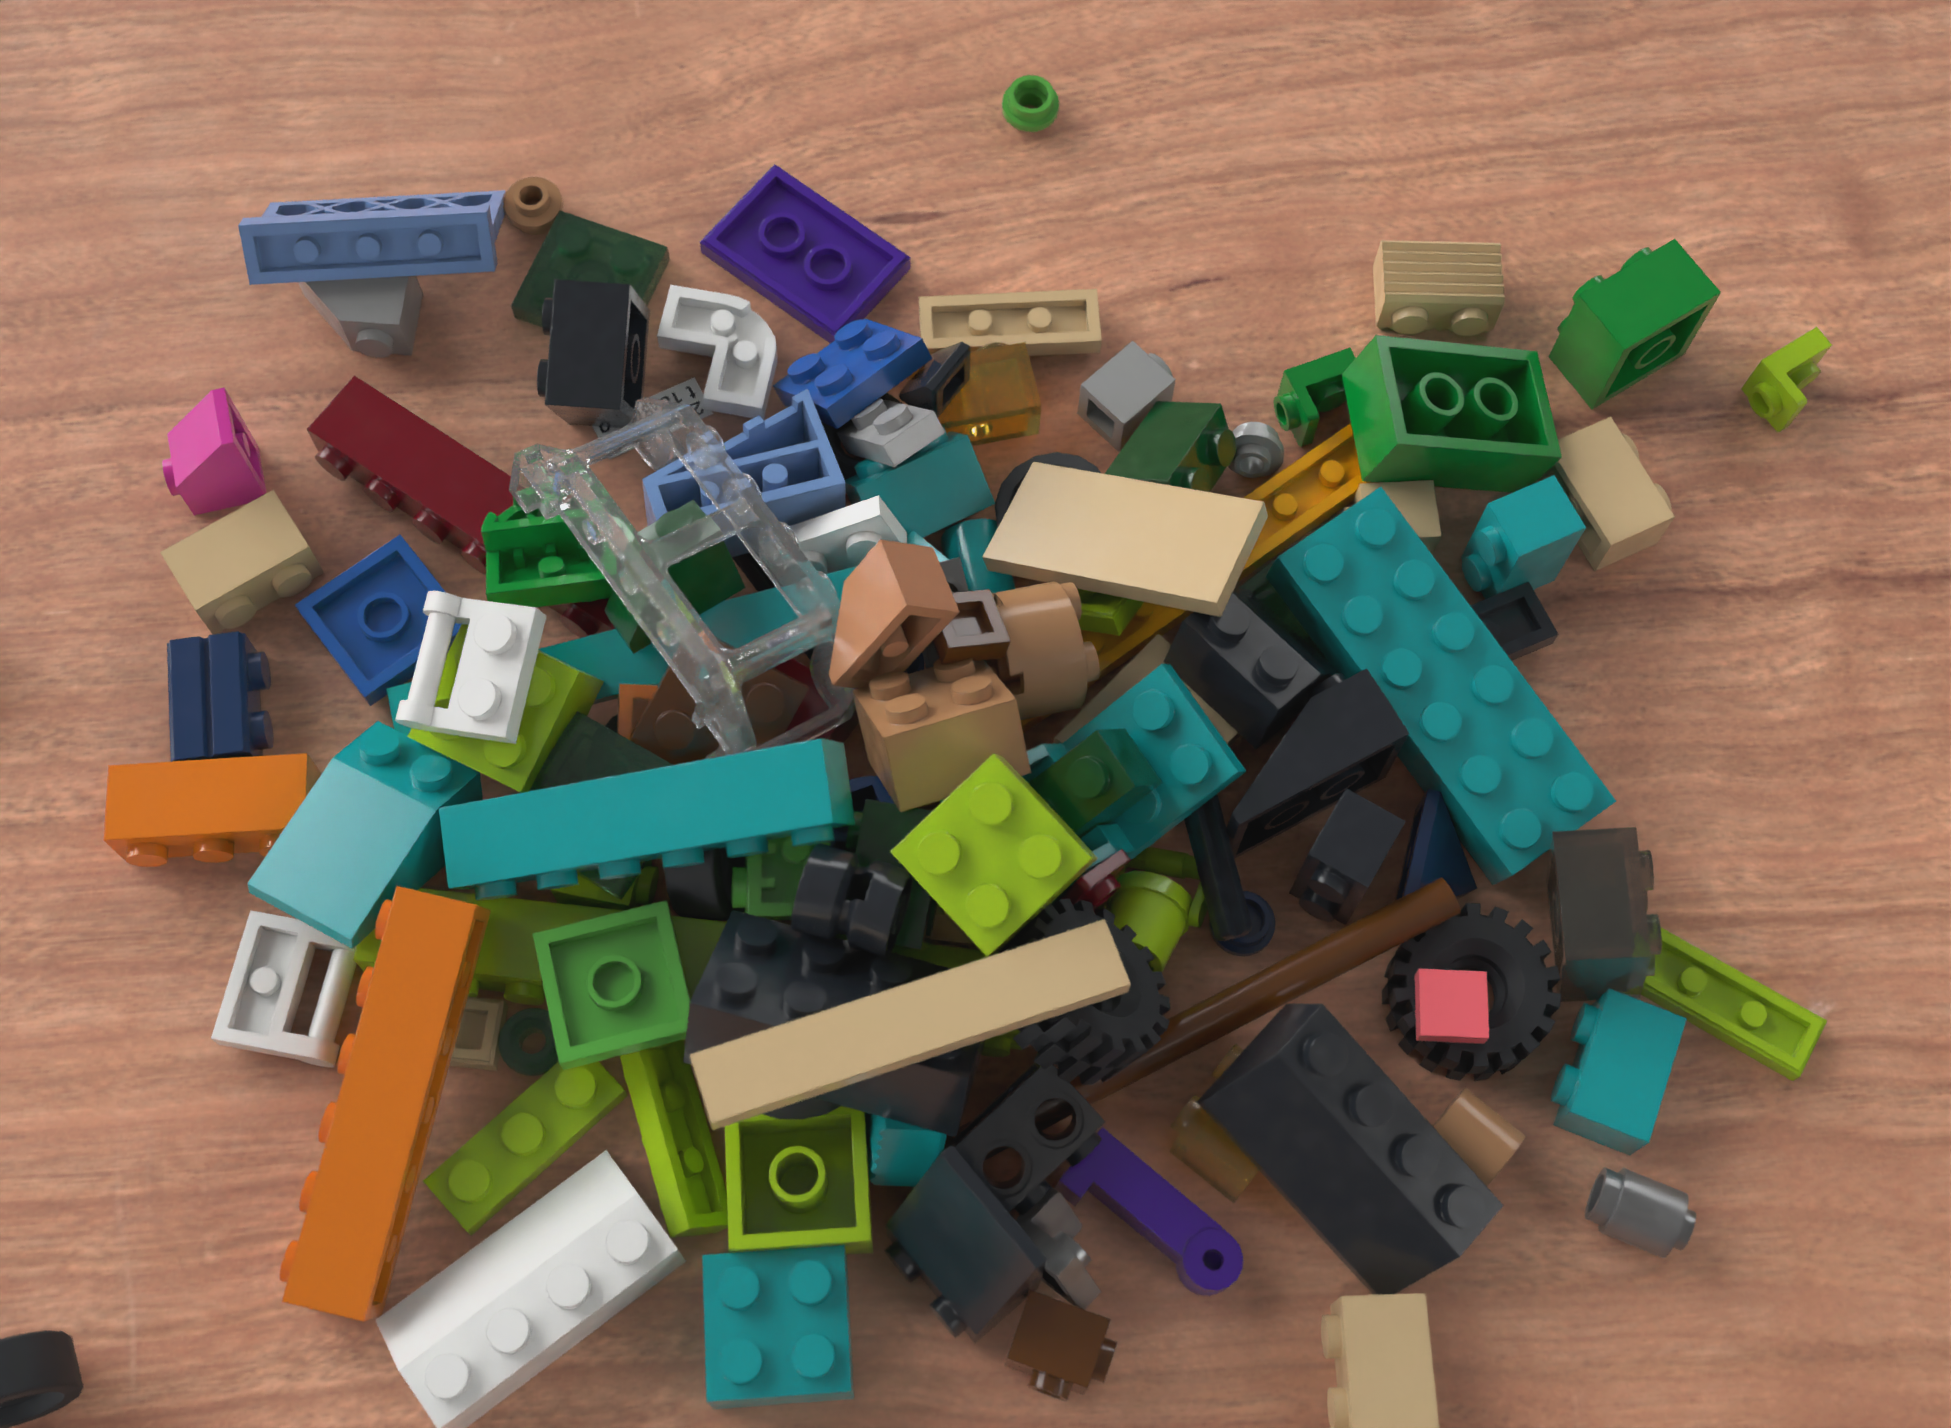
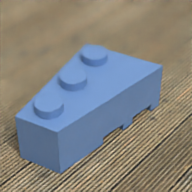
M808 388L792 397L791 406L768 419L763 420L758 415L743 423L742 433L717 447H714L709 442L642 479L647 526L656 522L663 514L678 509L694 500L720 531L731 557L765 549L766 534L845 507L846 483Z

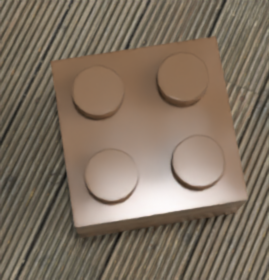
M939 658L934 662L933 667L910 674L899 671L884 673L873 678L869 682V686L852 690L868 761L900 812L946 799L993 753L1004 757L1021 776L1031 773L1016 698L984 660L973 661V658L955 663L942 664Z

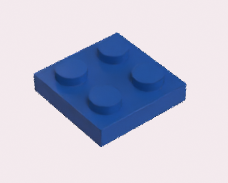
M865 318L864 320L850 322L840 328L834 336L835 341L817 354H808L792 363L787 370L788 375L775 383L773 388L782 404L786 407L792 405L793 396L808 388L821 422L838 429L933 358L922 338Z
M400 534L296 603L295 607L366 702L372 706L387 695L386 688L404 684L414 676L428 616L423 613L428 591L445 592V590ZM459 623L454 625L449 649L461 626Z

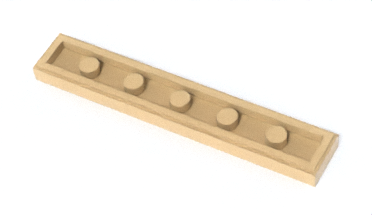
M1103 919L690 1054V1058L712 1129L715 1130L1127 993L1131 983L1106 920Z

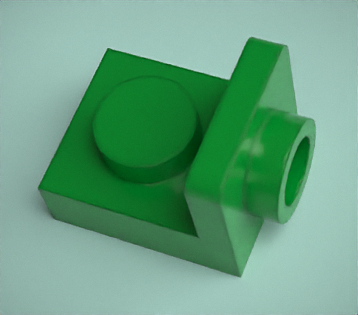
M1351 348L1284 370L1278 394L1274 398V410L1282 429L1292 431L1299 447L1313 442L1320 420L1318 412L1333 410L1346 401L1342 373L1356 358Z

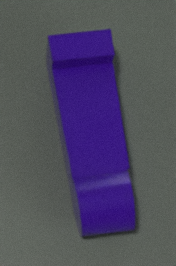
M1102 1127L1098 1132L1102 1138L1100 1143L1081 1162L1073 1167L1070 1166L1059 1179L1054 1189L1060 1192L1073 1206L1077 1205L1087 1191L1172 1260L1176 1264L1179 1280L1188 1290L1197 1295L1211 1296L1227 1289L1238 1279L1243 1269V1254L1237 1241L1222 1226Z

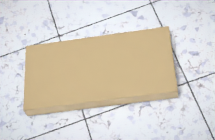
M1033 462L982 557L988 571L1043 582L1055 581L1059 584L1072 582L1078 589L1221 617L1267 520L1268 514L1263 501Z

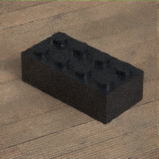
M732 910L690 1001L683 1062L692 1065L690 1054L952 968L892 952L888 958L879 957L850 948L848 941L834 937L832 940L827 941L794 931L791 925ZM986 1040L812 1098L956 1137Z

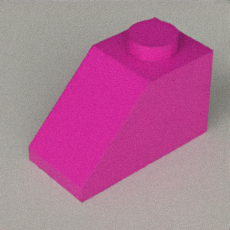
M225 387L211 390L167 434L171 458L162 461L165 481L171 495H181L194 516L248 504L266 494L259 447Z

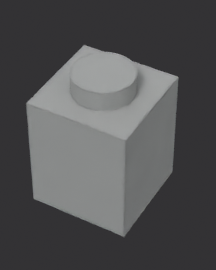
M1131 341L1081 384L1077 414L1120 453L1156 401H1172L1176 379L1173 377L1168 365L1159 356L1153 353L1147 354L1134 341Z

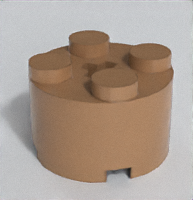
M1052 581L992 593L1011 642L1004 658L988 659L986 663L1016 698L1020 720L1080 708L1086 699L1087 682L1098 680L1100 668L1094 645L1090 641L1083 642L1078 622L1082 613L1081 600L1074 583L1059 584Z

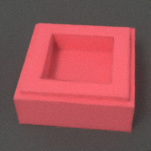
M1420 968L1414 975L1416 1041L1484 1044L1489 1039L1487 972Z

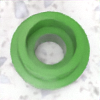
M1026 75L1016 79L1003 95V115L1006 121L1018 130L1025 132L1041 131L1049 127L1058 116V95L1051 84L1040 76ZM1032 105V106H1035V107H1037V108L1030 109V108H1025L1024 106Z

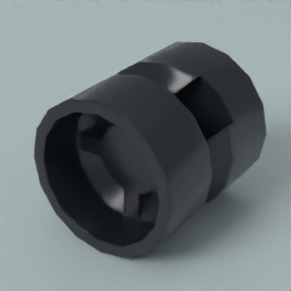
M818 843L809 856L799 882L792 911L791 927L794 931L827 941L832 940L839 933L844 934L850 948L888 958L895 946L906 915L914 877L906 868L880 860L873 861L867 867L860 866L856 853Z

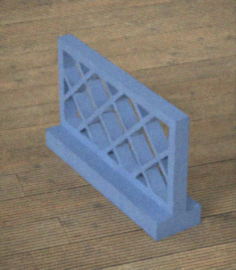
M505 190L270 203L262 217L243 218L238 225L249 285L494 272L498 264L495 241L505 216L504 196L506 192Z

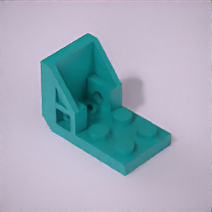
M1170 664L1159 665L1062 744H1040L1027 751L1031 773L1022 775V777L1029 783L1096 730L1126 729L1162 781L1161 785L1111 823L1098 825L1081 838L1098 859L1050 903L1052 905L1058 902L1079 878L1119 850L1123 849L1132 860L1246 772Z

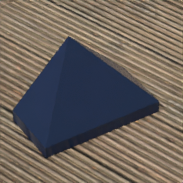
M1427 789L1415 809L1395 901L1440 877L1448 883L1457 900L1477 889L1440 791Z

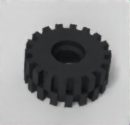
M1069 898L1061 899L1054 905L1049 904L998 954L1103 919L1106 920L1131 983L1129 992L1019 1028L1020 1033L1013 1037L1022 1050L1031 1045L1038 1052L1034 1062L1046 1070L1052 1064H1056L1058 1066V1078L1071 1082L1079 1075L1081 1085H1093L1100 1079L1102 1083L1111 1079L1161 1040L1159 1036L1167 1031L1169 1020L1163 1015L1170 1010V998L1159 994L1158 990L1166 985L1161 971L1152 972L1148 963L1155 958L1147 946L1141 950L1136 947L1132 940L1137 934L1127 924L1119 929L1114 925L1115 915L1105 908L1095 915L1091 902L1079 900L1075 905H1072Z
M1466 903L1461 909V913L1400 944L1387 966L1384 977L1388 978V982L1382 989V1005L1390 1004L1391 1008L1385 1020L1390 1032L1398 1028L1402 1032L1404 1037L1398 1045L1403 1051L1409 1055L1416 1049L1424 1056L1419 1064L1430 1072H1433L1438 1065L1448 1069L1446 1078L1459 1081L1466 1074H1473L1474 1081L1487 1080L1497 1071L1504 1074L1515 1068L1550 1033L1555 1023L1551 1016L1560 1008L1561 993H1553V987L1561 980L1558 966L1546 968L1544 959L1551 953V950L1544 939L1533 946L1526 938L1533 927L1521 919L1516 927L1513 928L1505 923L1509 911L1496 906L1488 916L1480 914L1481 903ZM1419 968L1487 972V981L1493 989L1494 1002L1490 1012H1488L1489 1039L1484 1044L1416 1041L1414 975Z

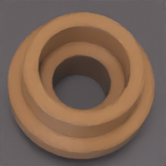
M528 177L515 182L507 190L504 196V210L512 225L527 234L538 235L550 231L557 224L563 211V200L560 190L553 182L541 177ZM540 200L537 204L526 205L529 201Z

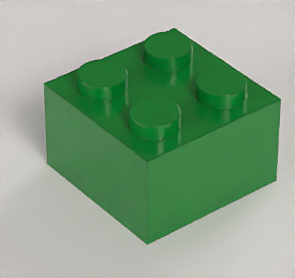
M1676 239L1654 251L1649 247L1643 248L1632 255L1617 273L1606 279L1602 275L1595 276L1575 292L1572 297L1575 303L1569 315L1558 326L1557 331L1560 334L1548 357L1587 405L1594 409L1683 356L1721 292Z

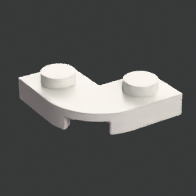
M670 285L657 334L659 348L713 357L703 394L705 410L750 418L760 415L764 420L778 355L776 338L768 324L751 310L750 302L743 298Z

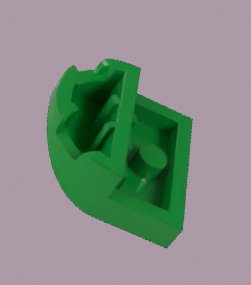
M540 484L515 492L513 494V506L503 511L499 516L489 512L483 521L481 533L486 549L487 601L536 608L575 602H592L610 598L619 576V560L610 510L602 498L594 502L582 497L578 486L574 484Z

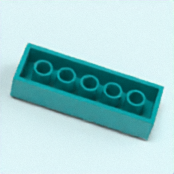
M1382 487L1370 493L1276 558L1266 578L1327 661L1336 670L1343 673L1346 679L1366 668L1368 669L1409 732L1398 754L1399 759L1424 793L1427 789L1441 792L1460 842L1492 885L1516 874L1616 802L1615 798Z

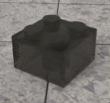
M1636 827L1553 832L1546 885L1554 965L1558 966L1561 979L1557 983V993H1561V1002L1594 1001L1609 988L1640 999L1646 976L1655 975V955H1661L1662 951L1658 914H1646L1648 910L1647 891L1654 888L1651 851L1639 850Z

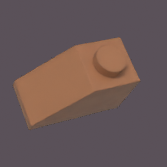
M880 539L845 579L829 677L833 686L862 688L869 686V682L881 674L896 671L904 672L960 612L933 547Z

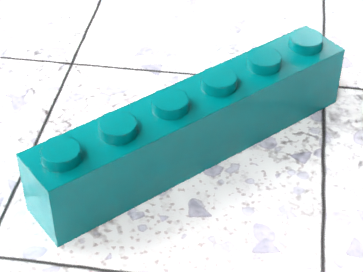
M822 738L439 808L448 889H475L476 900H491L517 895L516 883L532 880L537 881L538 890L575 886L579 884L577 873L599 869L600 879L634 876L641 874L640 862L662 858L664 869L705 863L703 851L726 847L728 858L763 854L769 852L768 840L788 836L792 837L793 847L834 841L833 829L855 825L844 743Z

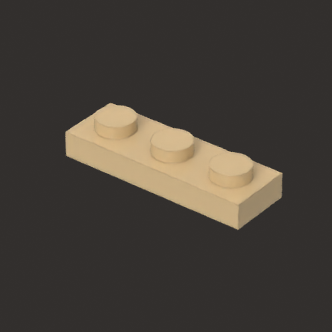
M1097 289L919 297L920 335L931 355L960 342L970 346V359L1100 353L1102 338Z

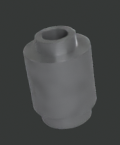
M1603 1168L1590 1192L1585 1210V1219L1599 1224L1598 1229L1600 1233L1665 1258L1673 1248L1678 1250L1685 1248L1695 1226L1696 1212L1688 1209L1689 1197L1687 1193L1625 1168H1622L1618 1173Z

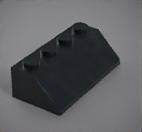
M1286 1004L1197 1101L1373 1295L1395 1294L1459 1258L1504 1206L1323 1004Z

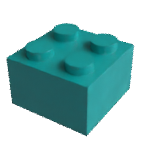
M844 1245L702 1255L706 1399L713 1409L854 1399L848 1268Z

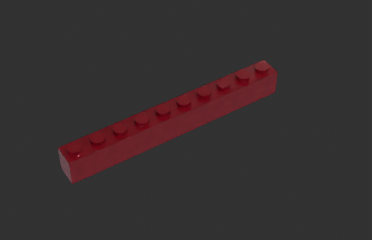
M354 375L307 428L318 450L315 459L327 472L337 479L345 481L350 476L364 485L363 490L366 495L384 510L393 512L396 508H399L411 516L413 525L433 542L441 544L446 539L462 550L460 552L461 556L466 562L480 573L486 575V549L481 533L483 521L489 512L499 516L503 511L513 506V494L527 488V486ZM617 545L620 574L628 551ZM609 598L592 602H575L548 606L561 614V622L579 638L615 629L604 612ZM789 655L763 661L806 684L809 688L778 746L820 738L841 743L846 741L859 723L853 696L839 687L833 686L831 682Z

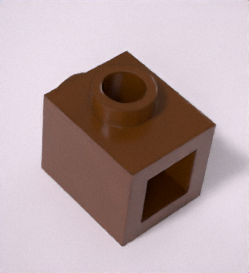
M1030 1290L1004 1366L1031 1375L1027 1386L1050 1397L1068 1401L1071 1391L1084 1395L1091 1379L1104 1383L1117 1345L1116 1341L1105 1338L1111 1319Z

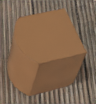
M1464 1088L1453 1099L1433 1125L1436 1131L1486 1186L1501 1171L1526 1137L1467 1088Z

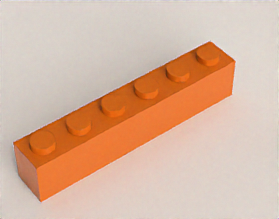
M396 886L393 900L386 899L383 902L375 925V937L381 940L374 967L368 966L364 970L357 989L356 1003L357 1006L363 1008L356 1034L350 1033L346 1037L338 1058L337 1071L339 1074L344 1075L337 1103L330 1102L319 1127V1142L325 1144L318 1171L312 1170L307 1176L300 1195L299 1210L306 1213L299 1240H292L282 1260L280 1281L287 1283L282 1302L362 1322L382 1316L491 910L476 904Z

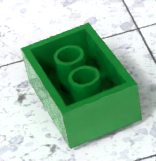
M1375 335L1342 373L1362 481L1384 483L1433 480L1434 487L1513 493L1534 484L1562 458L1537 351Z

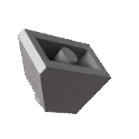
M416 276L298 282L304 296L352 351H359L367 356L376 358L388 357L391 354L412 355L423 296Z

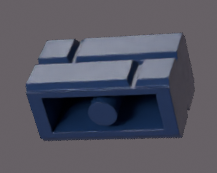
M239 631L209 635L208 638L197 636L170 640L167 643L170 760L187 761L263 756V750L271 749L274 743L270 715L267 710L261 711L260 690L270 689L271 685L270 667L265 652H257L246 634Z

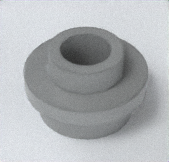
M1246 422L1233 430L1236 441V454L1232 463L1228 466L1232 471L1248 478H1258L1271 475L1281 467L1284 459V446L1274 428L1261 422Z

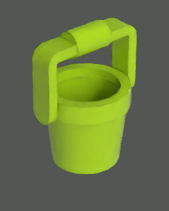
M1154 847L1146 848L1126 864L1115 877L1121 885L1120 889L1097 908L1100 910L1105 908L1115 915L1114 925L1117 928L1121 929L1127 924L1137 934L1132 940L1136 947L1141 950L1147 946L1155 958L1148 963L1152 972H1163L1180 937L1188 931L1189 926L1201 927L1207 912V905L1201 882L1192 900L1190 894L1180 884L1166 877L1200 880L1194 856L1184 852ZM1127 868H1135V869L1145 870V871H1131V872L1125 873V871H1126Z

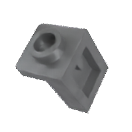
M1051 1187L1044 1197L1030 1210L1022 1215L1019 1214L1016 1222L1047 1258L1041 1281L1073 1306L1085 1310L1101 1291L1085 1269L1086 1265L1091 1261L1090 1257L1073 1240L1081 1230L1082 1224L1062 1194Z

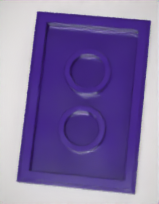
M775 164L700 241L702 254L829 343L835 341L834 336L836 332L846 324L856 320H864L911 269L910 256Z

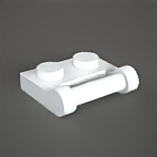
M428 591L423 608V613L428 616L411 688L408 699L401 700L399 703L395 721L401 725L424 731L516 744L546 615L535 607L461 598L445 592ZM455 623L467 624L468 629L448 709L434 707Z
M250 910L211 1039L218 1045L297 1059L322 1067H334L340 1046L334 1042L357 966L353 960L356 946L351 949L298 919ZM315 949L331 951L332 955L308 1036L291 1033Z

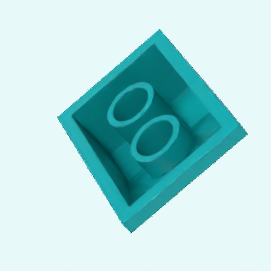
M377 721L331 759L247 883L249 893L353 949L375 929L380 908L386 899L393 900L396 886L418 890L445 866L439 808L483 800L480 772Z

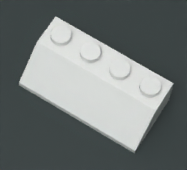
M606 1150L375 1321L399 1372L437 1428H467L685 1263L686 1260Z

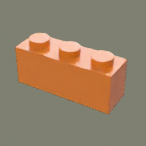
M307 753L108 765L103 840L127 863L141 867L164 865L170 857L192 856L198 861L220 863L232 860L234 853L259 852L260 855L266 856L322 773Z

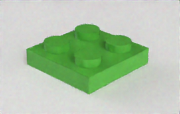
M667 900L533 933L558 1060L563 1070L686 1039L691 999Z

